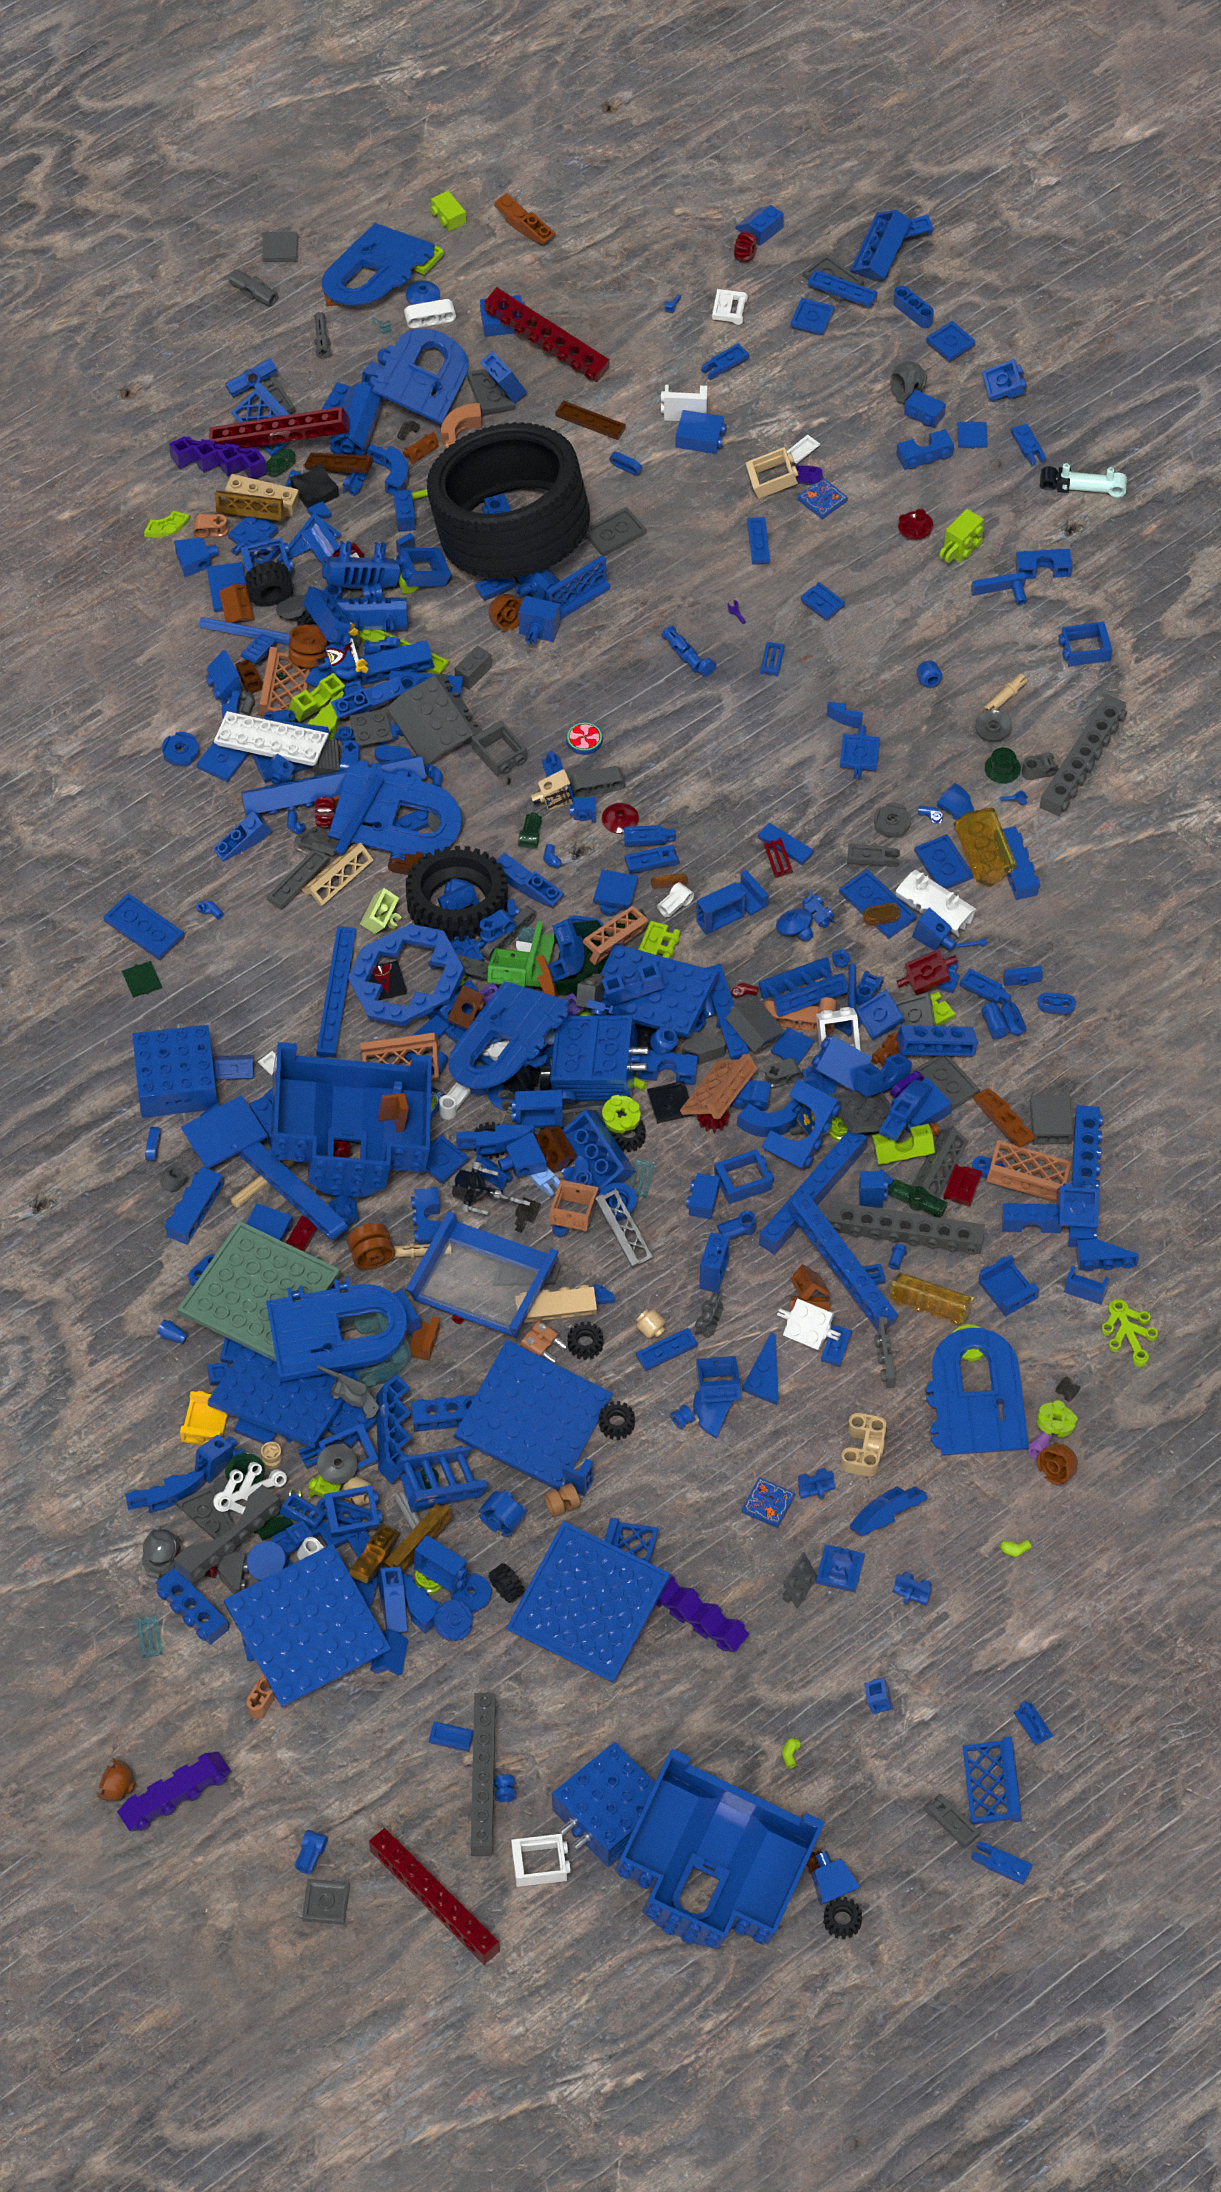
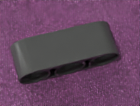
M618 766L576 773L569 779L575 797H587L618 791L626 785L622 770Z

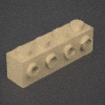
M235 474L231 475L225 488V492L283 499V507L288 508V516L292 517L300 501L299 489ZM275 503L269 504L270 506H278V504Z
M581 1285L578 1289L571 1290L569 1287L560 1288L554 1292L541 1290L524 1323L597 1315L594 1287ZM527 1292L515 1296L517 1311Z

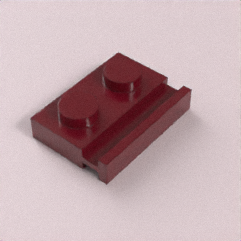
M955 1164L943 1199H951L953 1202L971 1206L982 1171L966 1166L960 1167L958 1164Z

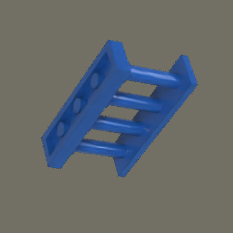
M828 957L758 981L762 999L773 996L775 1012L778 1017L819 1003L822 998H833L848 992L845 975L840 973L832 976ZM822 977L825 978V979L820 980V981H818V982H815V981H814V980L820 979V978H822ZM806 983L808 984L807 986L798 988V986ZM790 990V992H787V993L782 994V995L780 994L781 992Z
M458 1446L454 1449L412 1456L404 1455L398 1459L393 1469L395 1472L405 1470L414 1491L408 1501L410 1509L482 1497L488 1485L486 1480L477 1481L472 1475L466 1461L472 1450L471 1446ZM459 1462L467 1483L459 1484L456 1482L449 1463ZM441 1465L449 1486H439L431 1466ZM423 1467L432 1489H421L413 1469Z

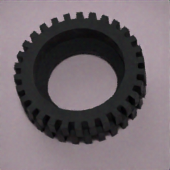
M447 846L444 847V852H441L438 848L434 850L435 855H432L430 852L425 854L426 860L422 857L419 858L418 864L414 863L412 865V871L409 870L408 878H406L407 910L415 925L444 930L449 941H454V937H459V941H464V936H468L469 940L474 939L475 933L480 937L482 931L480 921L501 909L507 911L508 894L504 869L502 870L500 863L496 864V859L493 856L489 859V853L484 851L481 855L480 849L477 848L472 852L469 846H465L464 850H460V846H455V850H450V847ZM452 878L474 884L485 896V899L480 903L460 910L441 908L430 902V897L434 890L447 881L450 882Z

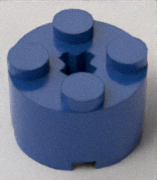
M504 1490L503 1492H493L478 1510V1513H481L480 1519L489 1529L494 1532L499 1530L503 1532L501 1536L509 1537L525 1518L527 1510L524 1506L513 1500V1495L510 1492Z

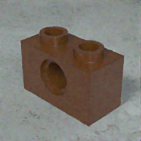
M463 985L446 1022L467 1031L476 1018L474 1017L476 1011H481L485 1001L482 1000L484 994ZM469 1005L472 1010L471 1013H464L462 1006Z

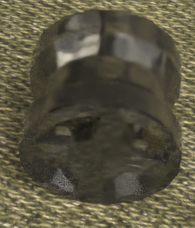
M1067 1376L1058 1384L1055 1392L1059 1395L1062 1394L1064 1399L1070 1402L1079 1392L1080 1386L1073 1384Z

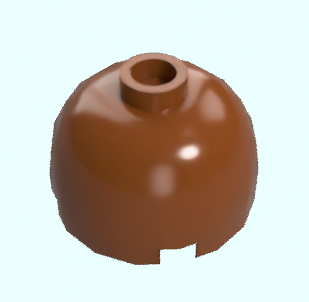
M510 594L497 596L490 604L488 611L491 622L503 631H507L510 628L511 630L515 629L519 625V609L522 600Z
M1054 1443L1049 1445L1037 1456L1039 1471L1043 1470L1047 1475L1044 1478L1053 1484L1062 1485L1069 1481L1076 1473L1078 1466L1077 1457L1064 1444Z
M115 1758L111 1759L113 1765L112 1767L107 1766L99 1785V1788H102L101 1794L97 1793L98 1798L110 1802L122 1799L126 1793L130 1794L134 1786V1782L131 1781L132 1773L130 1768Z

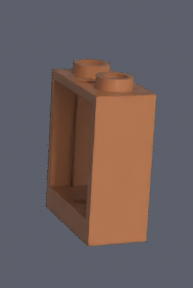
M561 1180L550 1208L549 1224L587 1231L597 1205L595 1197L598 1196L599 1187ZM562 1201L589 1206L586 1214L560 1209Z

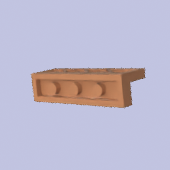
M632 905L587 936L583 943L593 952L590 961L596 965L610 955L614 945L623 946L644 931L648 919ZM632 913L637 920L628 919V915ZM616 923L625 924V928H616ZM604 931L613 932V936H604ZM591 940H599L601 945L597 947Z

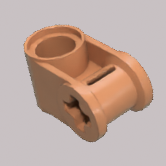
M222 514L196 515L194 535L200 538L226 536L228 534L226 517Z

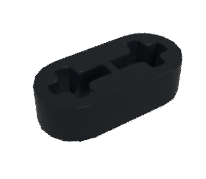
M541 1065L539 1091L550 1089L551 1065Z

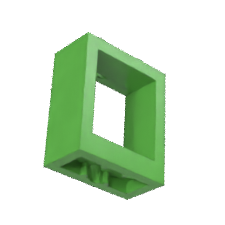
M495 948L488 965L487 983L503 984L504 981L525 987L526 966L530 952Z

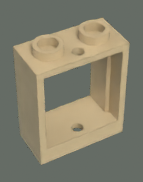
M785 447L745 462L758 499L798 484L796 476H799L796 466H792V463H794L791 452L787 453ZM786 462L788 474L761 484L759 472Z

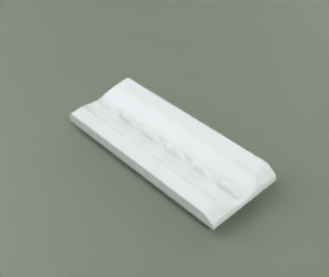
M227 711L214 739V743L219 746L273 757L278 753L288 761L314 766L329 734Z

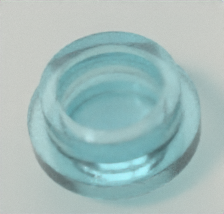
M531 927L520 929L518 932L519 941L532 943L535 930Z

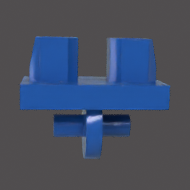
M821 1468L816 1471L815 1476L811 1477L806 1473L799 1475L798 1488L801 1499L813 1495H818L819 1499H823L824 1492L835 1489L834 1473L832 1470L827 1471L825 1468Z
M904 1572L902 1575L898 1574L892 1592L905 1597V1604H909L910 1600L927 1605L932 1590V1583L925 1579L917 1582L913 1580V1575L908 1572Z

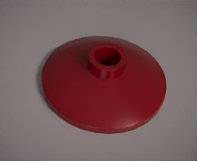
M626 803L612 804L602 814L604 827L616 834H624V827L637 826L639 822L637 810Z

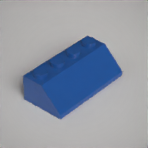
M897 209L876 213L850 272L874 281L885 279L889 273L888 270L891 263L895 260L897 250L902 245V239L909 229L908 226L911 220Z
M585 1109L562 1130L576 1155L588 1161L589 1171L593 1174L594 1178L592 1186L599 1187L598 1194L606 1185L624 1183L636 1172L597 1112Z

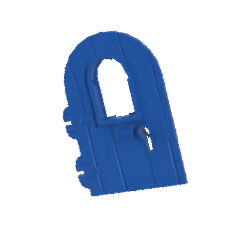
M374 223L326 270L322 278L324 294L332 301L344 305H361L373 302L387 294L394 286L404 285L407 282L406 280H409L412 276L411 270L416 265L426 263L433 256L435 244ZM363 266L378 271L368 280V283L359 288L352 289L344 286Z
M414 329L404 333L395 346L390 345L385 348L382 354V361L385 363L383 369L373 371L369 380L370 385L373 387L372 392L442 424L467 374L469 363L465 351L453 338L432 329ZM425 348H437L442 351L441 353L445 357L438 375L415 365L421 351ZM433 389L437 390L435 396H431Z
M366 760L359 761L356 765L349 764L328 837L340 840L374 776L378 775L384 779V782L351 843H362L363 846L388 852L399 851L404 854L416 855V852L424 853V858H426L425 854L430 852L432 855H435L434 850L438 848L441 852H444V847H451L456 841L461 829V813L456 800L446 790L439 786L422 782L421 776L415 772H412L411 777H407L409 771L400 770L394 775L382 772V767L372 762L371 767H368L369 761ZM400 805L436 814L441 821L438 830L433 833L421 834L417 831L394 826L395 817ZM363 823H367V824H371V825H374V826H373V827H369V826H365V825H362V824H363Z
M504 981L453 1048L449 1058V1070L453 1079L458 1084L472 1089H485L505 1082L523 1066L527 1059L531 1060L540 1053L538 1049H543L545 1046L544 1037L551 1028L554 1029L560 1026L563 1022L561 1018L565 1019L568 1016L569 1010L567 1006L570 1002ZM493 1037L504 1038L510 1041L497 1057L498 1059L489 1067L483 1069L473 1067L476 1059Z
M984 1328L960 1329L948 1335L935 1350L932 1360L933 1380L925 1388L926 1394H933L932 1396H927L926 1399L929 1406L935 1408L938 1421H935L930 1428V1434H938V1436L931 1437L934 1447L941 1449V1456L1029 1449L1019 1363L1012 1346L999 1334ZM978 1349L986 1355L989 1362L991 1391L963 1392L960 1361L967 1350ZM997 1404L1003 1405L1002 1413L1004 1420H999Z

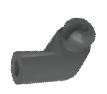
M243 691L241 693V700L244 703L241 712L249 715L254 703L253 693Z

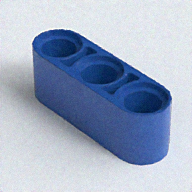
M905 286L895 288L894 306L922 328L931 327L934 315L933 308Z

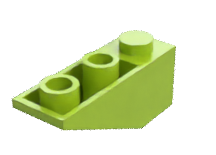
M343 691L334 696L330 703L323 707L314 719L312 718L308 722L310 725L328 727V740L334 738L340 723V719H338L331 702L344 697Z

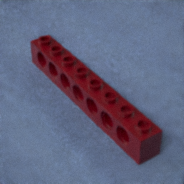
M498 287L484 301V310L489 316L496 317L503 325L510 326L517 334L524 335L531 343L538 344L545 352L552 353L559 361L566 362L573 370L583 373L587 379L598 382L609 369L610 359Z
M343 407L215 426L209 428V440L221 445H225V443L239 445L240 448L246 449L349 433V416Z
M385 1828L369 1840L370 1852L483 1965L500 1952L499 1941Z

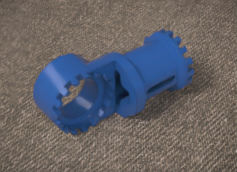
M391 636L385 637L384 640H379V642L366 640L363 645L365 649L363 650H365V655H371L383 650L395 649L400 646L401 640Z

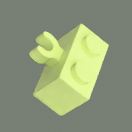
M385 888L377 892L373 896L360 925L374 934L385 928L386 924L390 928L395 929L398 925L394 923L393 919L399 921L402 918L399 914L392 913L399 897Z

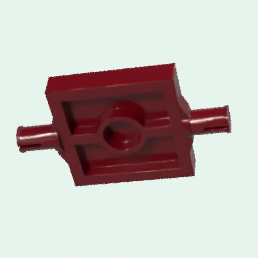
M937 949L905 963L906 977L896 980L897 984L901 988L910 983L915 994L918 995L950 981L948 966L957 963L958 959L956 955L945 959L940 950Z

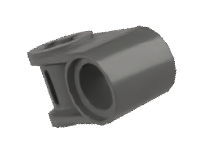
M1047 752L1026 757L1022 768L1023 778L1034 780L1054 776L1059 768L1053 761V754Z
M787 1058L768 1065L764 1081L771 1083V1088L774 1089L789 1083H795L803 1075L795 1059Z

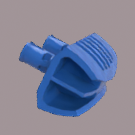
M341 541L340 555L338 557H323L322 578L327 579V584L362 588V585L373 586L375 583H380L381 588L396 586L399 579V564L394 558H385L386 543L381 542V546L378 542H375L373 558L350 557L352 542L347 541L345 545Z
M550 568L543 569L541 572H535V574H528L525 577H514L521 584L515 587L516 594L520 593L519 597L530 594V596L546 600V590L560 582Z
M407 597L334 599L348 621L355 624L354 628L385 631L408 629Z

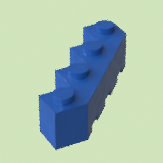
M398 1374L387 1381L376 1395V1403L379 1406L377 1411L378 1470L391 1484L395 1483L401 1474L406 1473L405 1470L395 1472L393 1468L398 1459L405 1455L402 1450L412 1439L402 1427L411 1412L401 1402L410 1390V1387Z

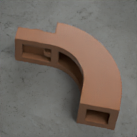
M480 403L460 406L445 417L441 426L442 445L449 448V445L455 443L457 436L462 431L482 428Z

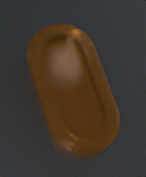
M686 874L656 876L651 879V887L656 889L669 888L678 882L686 885L688 884V876Z
M894 903L871 906L864 910L863 920L871 926L895 922L900 917V908Z

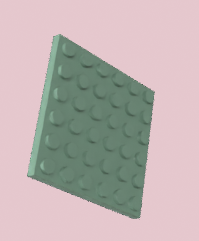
M239 1221L183 1300L177 1312L220 1335L276 1361L266 1301L288 1297L287 1288H291L292 1292L298 1291L299 1286H302L304 1294L330 1290L334 1280L341 1274L340 1269ZM301 1298L293 1299V1302L301 1301Z

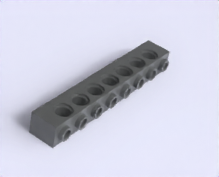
M1106 694L1041 796V809L1059 817L1063 810L1066 811L1068 809L1070 799L1075 798L1079 785L1084 784L1087 777L1086 774L1092 771L1095 760L1101 757L1103 747L1108 746L1112 733L1115 734L1119 728V722L1121 720L1124 721L1127 715L1125 710L1126 702Z
M830 1201L827 1220L837 1233L864 1236L871 1239H884L890 1242H903L910 1245H923L929 1248H942L949 1251H962L968 1254H981L985 1224Z
M474 1693L471 1856H492L495 1693Z

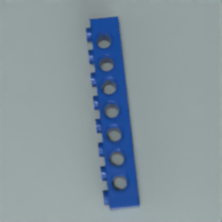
M1076 1106L1071 1183L1074 1184V1187L1092 1185L1094 1189H1099L1100 1180H1096V1175H1100V1164L1097 1163V1159L1101 1158V1147H1098V1142L1102 1140V1131H1099V1126H1102L1103 1115L1099 1114L1100 1107ZM1069 1227L1068 1247H1076L1077 1240L1097 1239V1230L1093 1228Z
M805 1192L792 1200L788 1208L789 1213L875 1329L878 1331L879 1317H887V1328L895 1324L898 1313L810 1195Z

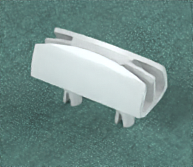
M917 870L911 872L896 890V897L920 913L924 914L930 907L952 927L951 933L959 937L958 929L965 930L966 923L971 924L976 908L960 899L959 896L954 895V892H949L929 879L928 875L925 876L924 873H920Z

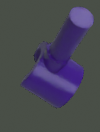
M733 600L734 606H730L728 603V612L735 614L742 624L746 623V620L739 612L738 601Z

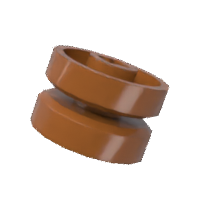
M297 626L289 634L288 658L292 663L301 667H317L316 659L325 657V648L328 646L329 641L325 639L318 626Z
M369 1223L354 1229L347 1237L348 1248L352 1254L354 1265L358 1269L372 1270L390 1262L395 1255L389 1231L384 1224Z

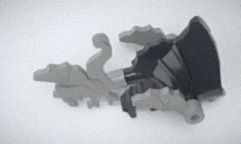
M474 1161L472 1172L460 1169L454 1179L455 1185L452 1187V1195L455 1198L464 1200L462 1211L470 1212L471 1210L488 1215L489 1211L471 1206V1203L477 1201L483 1195L496 1199H509L530 1206L531 1202L503 1194L501 1189L486 1187L484 1179L479 1172L482 1171L497 1176L499 1172L481 1167L482 1163Z

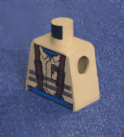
M564 769L539 781L540 792L530 795L534 805L545 802L549 810L572 804L574 797L570 781Z

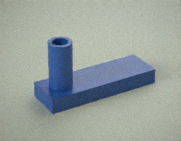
M1025 572L972 581V596L1013 589L1017 605H1023L1027 602L1023 588L1026 581Z

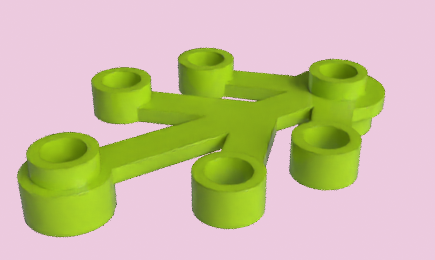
M1115 1299L1109 1304L1108 1309L1111 1315L1108 1321L1102 1325V1334L1105 1336L1112 1335L1114 1324L1119 1319L1121 1326L1115 1338L1109 1342L1110 1351L1118 1352L1121 1349V1342L1126 1334L1134 1352L1132 1357L1133 1364L1137 1367H1144L1148 1363L1149 1355L1145 1350L1141 1349L1135 1333L1146 1337L1149 1341H1155L1158 1331L1153 1327L1146 1329L1129 1322L1127 1317L1138 1320L1142 1325H1147L1150 1322L1151 1316L1146 1311L1139 1313L1129 1309L1125 1301ZM1108 1327V1328H1110L1111 1330H1110V1331H1106L1104 1328Z

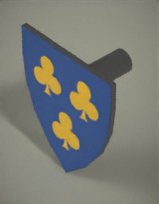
M804 1106L796 1119L800 1125L789 1129L791 1135L805 1132L809 1136L814 1129V1113L808 1106Z

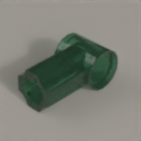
M531 812L526 815L523 830H520L518 846L537 849L542 817L538 813Z

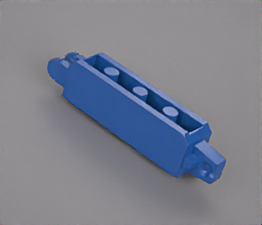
M309 586L303 603L307 612L312 616L313 621L318 625L319 630L324 634L327 641L348 645L351 639L348 633L350 622L328 591Z

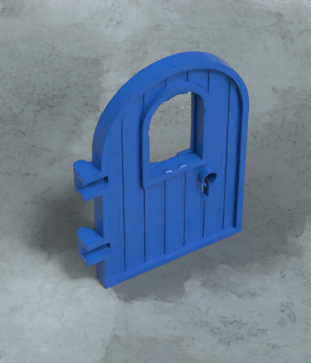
M346 1277V1282L338 1283V1279H335V1289L304 1294L302 1286H299L298 1291L292 1292L291 1288H287L288 1297L266 1301L280 1382L326 1374L317 1369V1365L337 1372L370 1366L387 1360L399 1350L406 1337L407 1317L402 1303L392 1292L383 1287L371 1284L351 1286L349 1277ZM342 1290H348V1292L340 1293ZM301 1298V1301L293 1302V1299ZM374 1312L381 1313L388 1318L389 1326L383 1333L344 1341L342 1336H340V1318Z

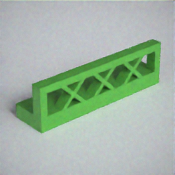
M537 921L529 953L525 984L541 987L537 977L544 973L536 957L543 954L547 963L550 964L556 935L543 934V922Z

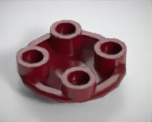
M917 509L916 511L900 515L898 528L903 536L916 540L930 534L933 529V521L924 509Z

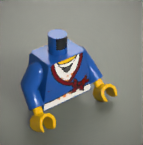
M350 623L348 633L356 636L358 630L354 628L355 624ZM353 638L350 639L348 645L338 642L330 643L325 648V657L316 659L318 669L329 668L330 675L334 673L340 679L350 680L356 676H361V672H368V667L365 666L368 662L364 659L359 660Z

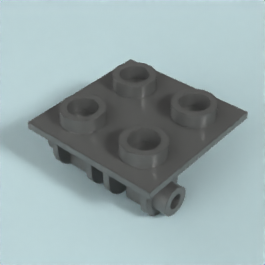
M386 709L350 715L352 731H354L355 740L359 746L393 740Z
M721 1289L717 1294L713 1293L710 1300L704 1302L701 1308L703 1311L702 1316H699L695 1323L697 1328L694 1335L702 1332L704 1337L710 1338L714 1334L718 1324L717 1321H719L723 1311V1303L720 1302V1298L724 1289Z
M802 1552L783 1583L786 1588L783 1593V1600L788 1603L793 1601L796 1608L804 1601L817 1578L805 1552Z

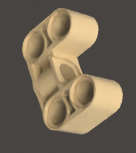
M854 1413L849 1418L848 1432L852 1437L864 1440L863 1448L849 1447L844 1449L841 1456V1467L848 1473L874 1476L879 1470L880 1460L883 1455L886 1421L879 1416Z

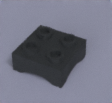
M322 464L316 465L304 474L290 477L291 487L299 489V498L306 508L322 501L325 503L339 496L337 484L332 481Z

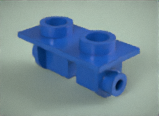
M349 472L351 475L350 477L347 476L342 485L345 488L342 493L344 494L348 490L351 495L358 494L368 473Z
M553 751L547 753L546 759H542L546 777L563 770L560 756H557Z
M808 891L811 896L809 898L805 897L802 900L803 907L809 910L811 915L817 911L812 917L820 927H828L831 920L835 924L836 922L832 918L834 916L833 912L828 906L824 908L821 905L824 901L818 894L814 896L811 891Z
M487 1156L476 1157L475 1162L482 1163L481 1167L499 1172L497 1176L480 1171V1175L499 1189L504 1190L506 1182L510 1183L513 1179L511 1172L501 1171L500 1168H497V1164Z
M1024 1701L1020 1704L1021 1708L1014 1711V1714L1035 1746L1053 1737L1032 1703Z

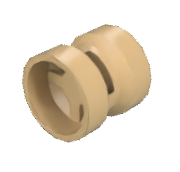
M276 1442L265 1443L261 1449L264 1466L270 1469L279 1467L282 1463L281 1447Z

